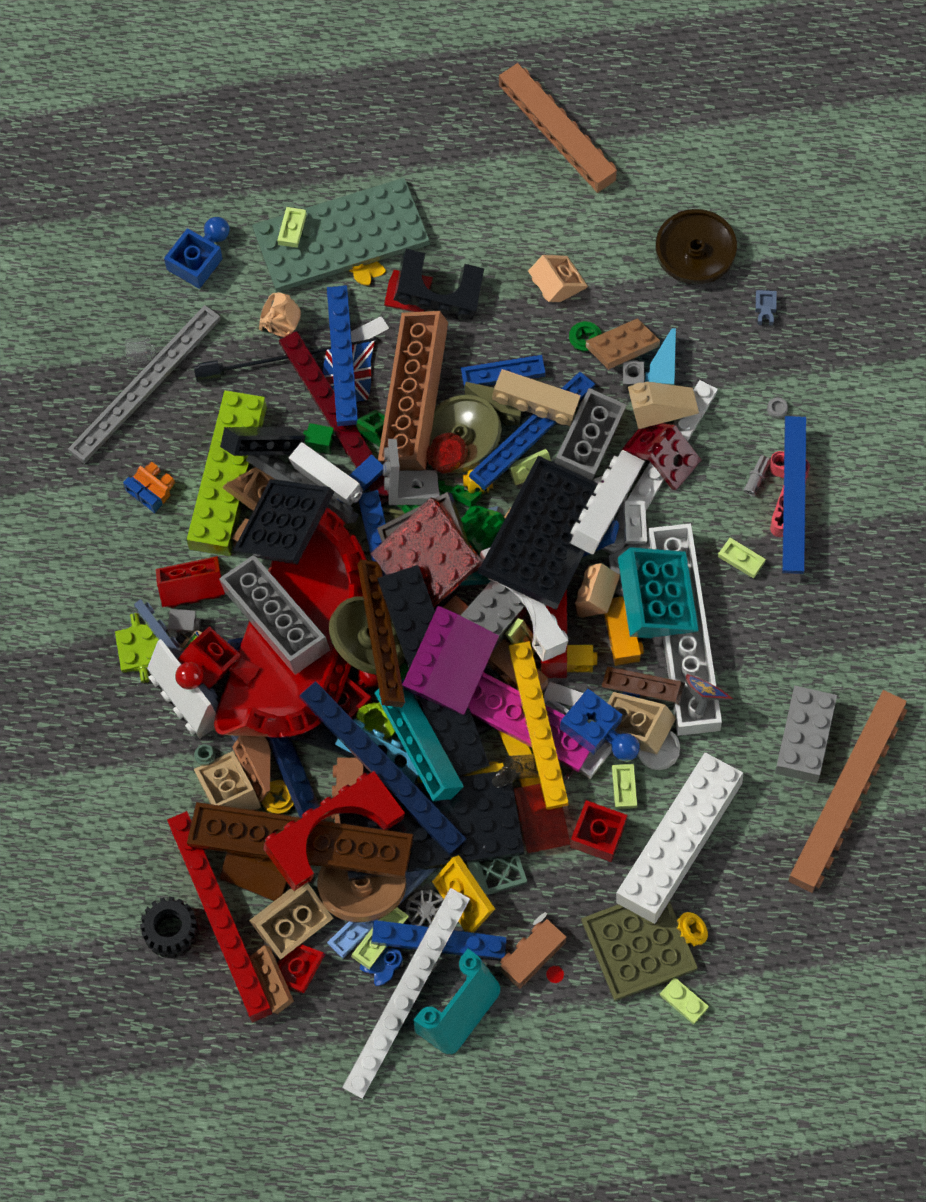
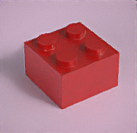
M586 800L573 832L570 848L612 862L627 823V814Z

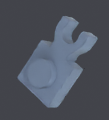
M756 290L755 312H761L758 316V325H762V319L767 318L769 319V325L773 326L774 316L772 313H776L777 291Z

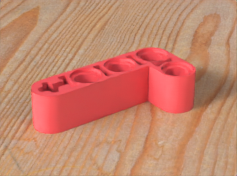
M778 451L771 457L770 472L777 477L784 478V465L778 466L775 464L776 462L784 464V452ZM806 460L805 484H806V481H807V478H808V474H809V469H810V464H809V462H808L807 460ZM784 485L770 526L771 533L776 537H783V524L779 526V522L783 518Z

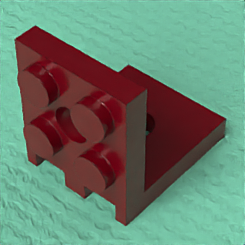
M664 423L638 429L620 450H624L640 459L649 460L673 490H677L702 461L675 425ZM677 455L678 463L674 465V457Z

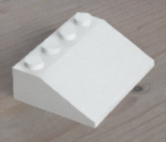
M160 639L157 641L147 668L151 674L148 678L155 687L159 685L163 690L160 694L167 703L170 701L175 706L173 711L177 717L186 720L187 724L185 727L193 736L196 733L200 739L215 729L214 719L216 713L211 703L198 687L186 690L177 684L175 673L181 664Z

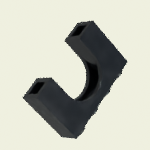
M406 248L401 259L393 300L399 301V303L404 305H415L423 310L440 311L443 315L458 316L462 320H472L477 311L484 268L464 264L460 272L457 290L447 295L436 294L425 286L422 279V269L426 253Z

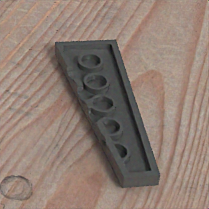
M279 455L248 456L246 459L247 462L276 480L317 485L281 460ZM332 496L327 507L337 514L345 524L356 522L359 514L354 512L351 506L343 504L335 496Z

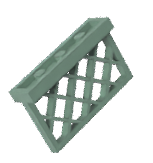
M513 856L510 863L501 858L493 859L489 869L481 866L476 861L465 864L486 896L527 884L519 856ZM496 861L507 866L503 876L491 871ZM511 868L519 872L521 879L511 881L505 877ZM489 874L500 879L497 886L488 889L486 879Z

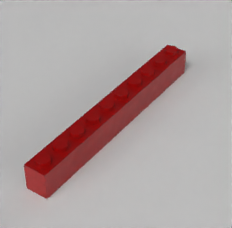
M186 811L167 819L251 1022L253 1023L271 1015L272 1011L205 852L203 848L187 845L192 823L188 812Z

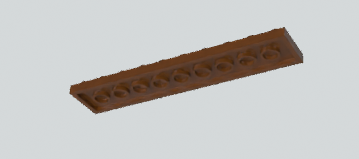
M196 802L187 845L190 847L269 858L263 849L266 842L265 839L274 832L278 834L283 831V827L290 821L295 820L297 822L301 818ZM321 821L308 836L306 843L307 859L309 865L405 879L413 834Z

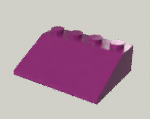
M438 606L402 684L404 690L464 715L499 635Z

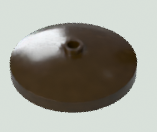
M703 209L684 210L669 217L660 227L656 237V257L663 270L678 281L688 284L709 283L722 277L733 265L737 252L736 235L730 224L716 213Z

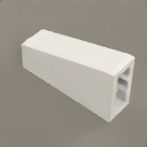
M301 442L290 455L289 460L294 469L318 486H326L335 491L333 496L338 500L351 506L353 502L355 503L360 499L363 491L360 484Z

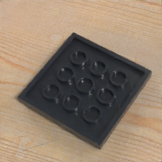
M270 479L233 551L242 556H256L260 559L298 565L335 491L326 486Z

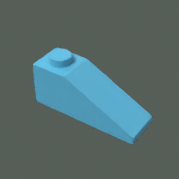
M676 328L670 330L652 360L649 372H645V382L674 385Z

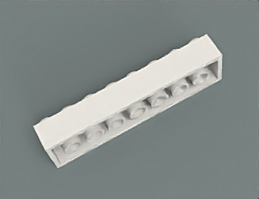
M707 753L703 754L616 892L617 904L654 924L657 922L742 785L743 772Z

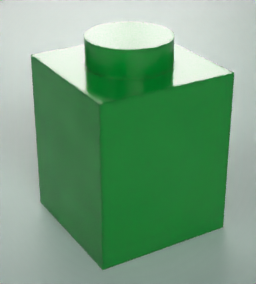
M309 423L308 429L303 432L306 435L305 445L315 452L330 454L335 437L334 428Z

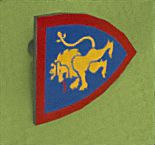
M690 674L686 675L685 682L690 688L689 693L699 701L695 710L696 714H704L710 699L733 701L732 697L711 683Z

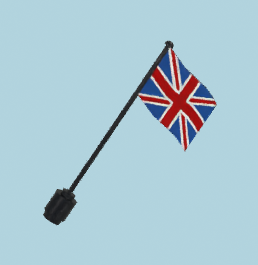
M373 336L374 338L352 342L356 403L367 401L370 394L371 358L374 343H378L376 336ZM331 346L309 350L311 354L326 352L323 375L334 391ZM283 355L223 367V363L218 364V360L198 363V366H194V372L197 382L207 383L221 380V376L225 375L224 371L284 360L288 359V357Z

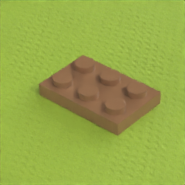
M639 319L632 320L586 341V348L608 370L660 347V340Z

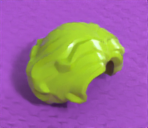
M380 702L368 703L358 710L356 717L359 721L366 724L364 728L370 731L376 729L385 734V739L390 738L396 733Z

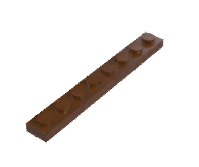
M361 559L357 565L381 703L385 706L402 708L405 704L390 614L377 578L383 576L380 562Z

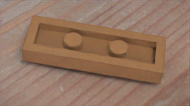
M264 945L249 958L272 1013L279 1014L292 1004L294 1000L271 948Z

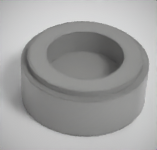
M773 398L768 402L767 413L770 417L781 419L786 416L788 404L784 399Z

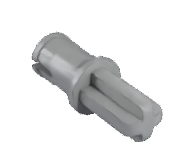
M763 455L760 456L754 470L749 473L750 477L743 492L753 497L756 496L760 484L765 480L764 474L771 462L770 458Z

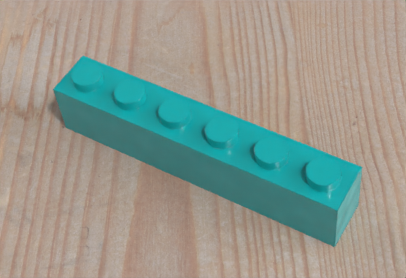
M403 688L405 698L403 707L385 706L381 703L378 689L375 695L433 801L452 799L464 786L414 694Z

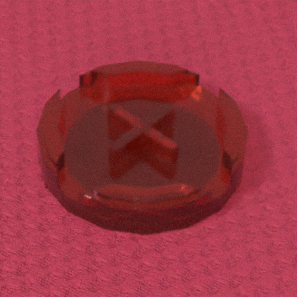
M451 432L435 437L432 440L431 446L427 448L426 458L433 469L441 473H448L458 469L465 462L468 453L465 441L460 436Z

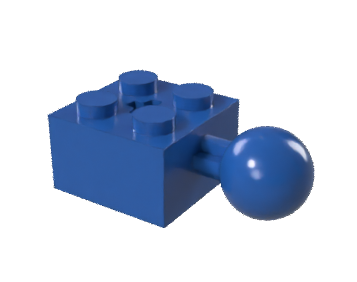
M221 217L210 218L204 225V237L187 228L164 257L167 271L200 289L223 259L221 248L214 244V242H222L228 237L230 232L228 222Z
M590 689L583 693L561 720L560 730L593 755H595L605 741L612 745L614 756L621 761L633 760L640 750L639 741L635 736L628 733L618 734L615 731L621 724L623 714Z

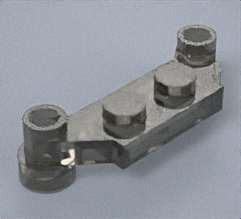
M534 754L513 755L505 758V765L497 771L496 775L492 778V783L495 787L501 788L502 786L509 785L515 779L539 777ZM562 762L559 765L563 781H566L572 776L573 769Z

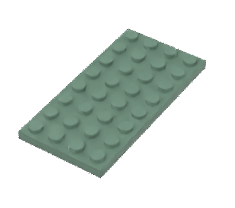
M405 178L304 208L307 216L298 248L278 245L277 240L284 215L252 225L276 293L351 270L353 266L360 264L364 266L402 254L406 248L415 250L430 245L428 235Z

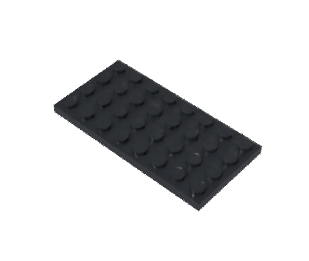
M538 456L478 573L557 610L585 553V550L570 543L574 536L571 534V530L576 522L580 524L581 521L578 519L583 509L588 510L586 505L591 495L596 496L594 491L598 483Z
M510 770L459 777L464 787L452 799L433 801L423 782L414 784L466 838V841L450 856L396 800L405 814L403 820L389 828L388 831L413 834L407 872L445 867L453 857L458 855L465 864L468 862L524 855ZM355 813L339 814L341 824L383 830L376 822L363 815ZM347 870L349 881L382 876Z

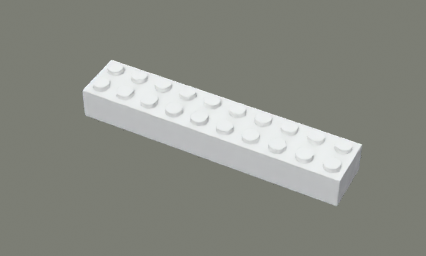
M691 523L649 528L648 540L650 549L686 552L699 630L694 633L663 636L669 679L685 683L680 703H673L677 736L720 731L722 719L719 700L710 699L704 714H696L695 710L699 701L689 693L690 688L685 682L686 675L690 674L716 686Z

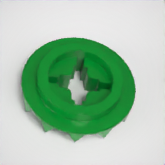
M579 322L569 332L570 343L574 349H579L582 353L588 351L586 341L581 339L582 331L586 336H590L589 339L601 335L599 327L592 322Z

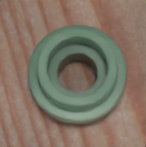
M202 744L195 750L194 757L198 764L206 766L214 762L216 752L212 746ZM204 753L209 754L207 758H202Z

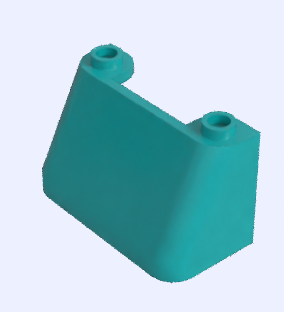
M468 948L459 960V968L466 975V981L442 1012L434 1007H425L413 1020L416 1034L442 1053L450 1055L459 1050L500 994L499 982L479 956Z

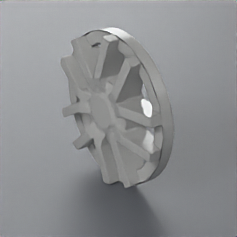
M420 890L412 895L406 905L409 923L422 926L427 920L431 924V918L435 917L439 909L435 908V905L442 903L444 898L433 890ZM423 894H429V901H424ZM421 895V902L415 900V898ZM432 895L437 897L438 900L432 902ZM411 903L418 905V908L410 907ZM409 911L416 913L412 919L410 917ZM418 917L422 918L419 924L414 922Z

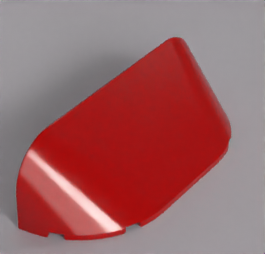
M328 507L298 565L272 561L268 571L326 637L330 651L295 675L249 621L238 651L241 656L235 663L243 658L260 667V671L249 686L229 675L214 719L215 730L220 735L278 738L296 736L313 729L321 723V720L299 698L302 692L316 681L336 703L341 696L351 665L335 649L329 633V622L333 612L343 601L352 597H363L357 564L361 559L366 560V557L355 535L350 536L343 526L345 522Z

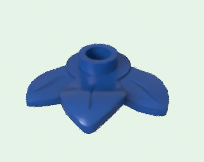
M386 947L370 970L362 964L360 965V970L365 973L374 974L375 986H381L393 978L394 970H397L402 965L403 956L399 950ZM391 956H394V959L391 962H388V959Z

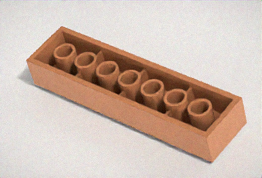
M440 311L407 312L401 314L378 461L382 465L385 464L387 460H384V448H388V439H397L399 471L426 470L448 321Z

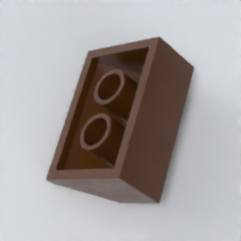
M226 853L220 875L221 880L273 902L286 892L289 884L270 858Z

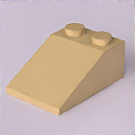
M655 382L636 383L628 387L638 429L699 414L693 388Z
M613 692L608 704L623 714L621 724L615 731L618 734L628 733L635 736L639 741L641 751L657 755L676 717L665 704Z
M233 751L215 759L210 765H202L194 769L210 804L253 811L261 808L256 793Z

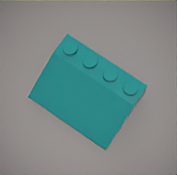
M629 547L618 557L630 637L653 638L699 631L685 551Z

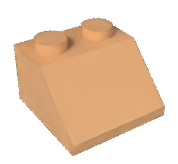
M542 255L528 270L532 276V281L540 288L543 297L548 302H562L588 287L568 256Z
M602 563L588 566L575 603L579 617L608 613L620 577L618 573Z

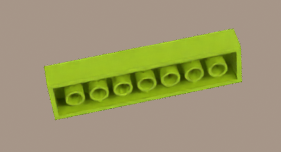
M224 390L187 536V544L190 550L224 556L231 555L233 547L232 537L237 531L243 503L222 487L227 482L250 471L253 465L246 461L248 456H234L221 448L224 427H262L267 409L265 397Z

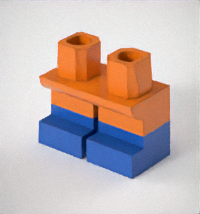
M151 462L145 468L140 465L137 473L132 478L128 477L123 482L126 492L155 514L171 496L170 490L174 486L175 481L169 474H165L160 480L157 479L156 476L161 472L160 468Z

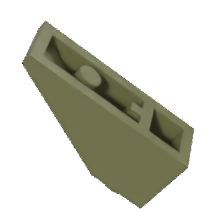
M465 382V395H474L485 399L493 406L501 422L509 426H520L524 411L509 405L499 404L497 401L492 400L493 387Z

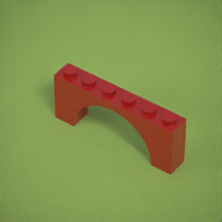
M374 771L370 774H362L356 779L357 782L352 786H349V784L345 785L338 791V795L333 798L331 796L325 798L320 803V807L315 810L313 808L307 810L302 814L303 818L297 822L295 820L290 821L283 827V831L278 834L274 832L265 839L264 851L293 891H296L313 879L314 872L307 859L306 843L311 831L322 820L340 813H355L373 820L383 830H388L403 820L405 812Z

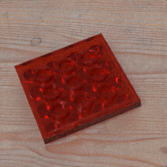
M432 497L370 553L386 575L419 565L433 607L438 605L483 563L436 499Z

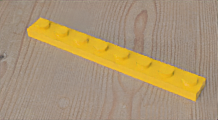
M530 641L509 645L508 649L546 809L568 806L567 794Z

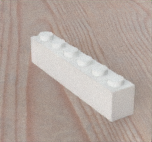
M624 450L621 451L618 457H613L609 465L611 470L606 469L601 479L604 482L598 483L594 491L596 496L591 495L586 505L588 510L583 509L578 519L581 521L580 524L576 522L571 530V534L574 535L570 542L571 544L592 555L594 554L645 462L644 460Z

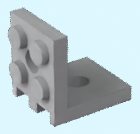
M388 439V448H384V460L387 461L383 464V476H386L384 478V489L389 494V505H423L440 496L437 470L399 471L397 439Z

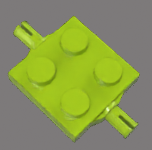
M134 613V615H130L131 627L115 631L122 673L138 671L140 672L141 683H145V680L146 682L150 681L147 668L159 640L147 624H140L139 614Z

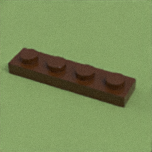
M607 666L601 687L612 691L679 704L685 683Z

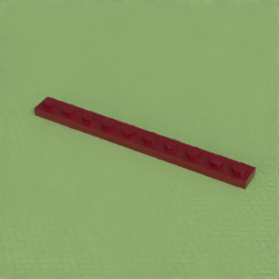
M295 331L280 339L279 344L330 427L334 428L335 436L354 467L357 468L372 452L355 425L337 426L335 392L298 332ZM383 474L368 487L370 492L378 490L382 507L389 504V494L384 489V478L386 476H383Z

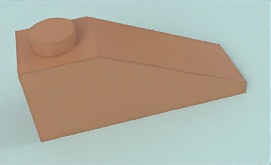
M239 736L232 748L256 793L258 801L262 802L270 791L269 742L265 737Z

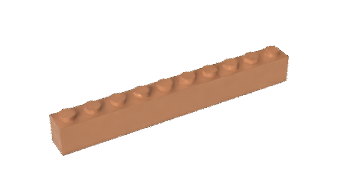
M885 690L882 691L790 874L788 882L813 893L815 887H821L825 878L822 876L825 868L829 870L834 860V857L831 855L834 849L839 850L844 840L841 838L843 831L848 832L853 822L850 817L853 812H858L862 801L859 800L861 794H867L871 786L868 780L871 775L876 776L880 768V764L877 762L880 756L885 758L890 747L886 744L889 738H895L899 729L896 727L898 720L903 721L908 711L905 709L906 700Z

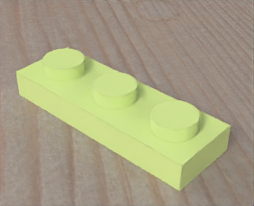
M396 907L391 913L378 919V921L404 924L409 915ZM373 927L351 956L369 970L387 947L371 944Z

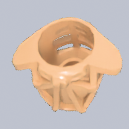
M277 292L269 296L262 309L259 330L263 331L265 327L268 332L285 337L296 329L301 317V311L294 300L290 298V295Z

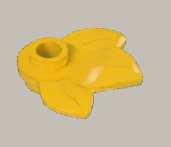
M377 261L364 266L363 264L353 266V269L349 270L353 273L354 279L365 286L371 284V277H379L386 273L385 268Z

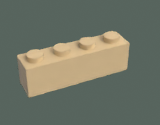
M502 369L494 387L492 400L502 405L515 407L520 411L536 414L540 418L554 420L561 425L571 426L581 395Z

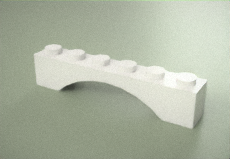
M490 548L480 552L478 563L480 566ZM504 586L512 591L527 608L533 624L532 646L541 660L546 661L564 653L568 643L567 634L565 631H561L555 616L550 614L546 605Z

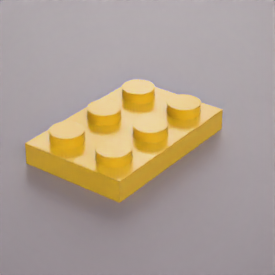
M459 855L453 857L432 881L442 898H445L450 888L470 898L458 921L465 932L474 933L495 910Z

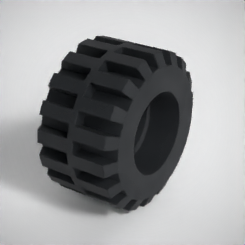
M163 897L160 898L161 902L156 903V901L152 902L153 907L149 908L147 906L145 909L146 915H142V924H140L142 936L147 946L155 954L159 953L161 957L169 955L170 958H175L174 954L177 953L179 956L184 955L183 950L189 951L191 949L190 945L191 943H196V936L199 933L197 928L198 922L193 910H191L187 903L184 904L183 900L178 899L175 901L174 897H169L168 901ZM173 917L182 921L180 931L172 937H162L157 933L159 924L166 918Z

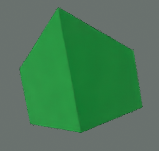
M374 410L357 420V430L362 438L379 447L385 415Z

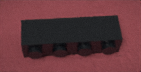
M224 427L220 447L234 456L291 455L301 442L304 443L306 435L292 427Z

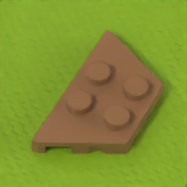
M254 467L236 479L227 482L222 488L254 511L269 480L274 478Z

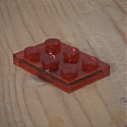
M541 784L515 788L514 795L527 854L569 846L570 839L563 807L546 809Z

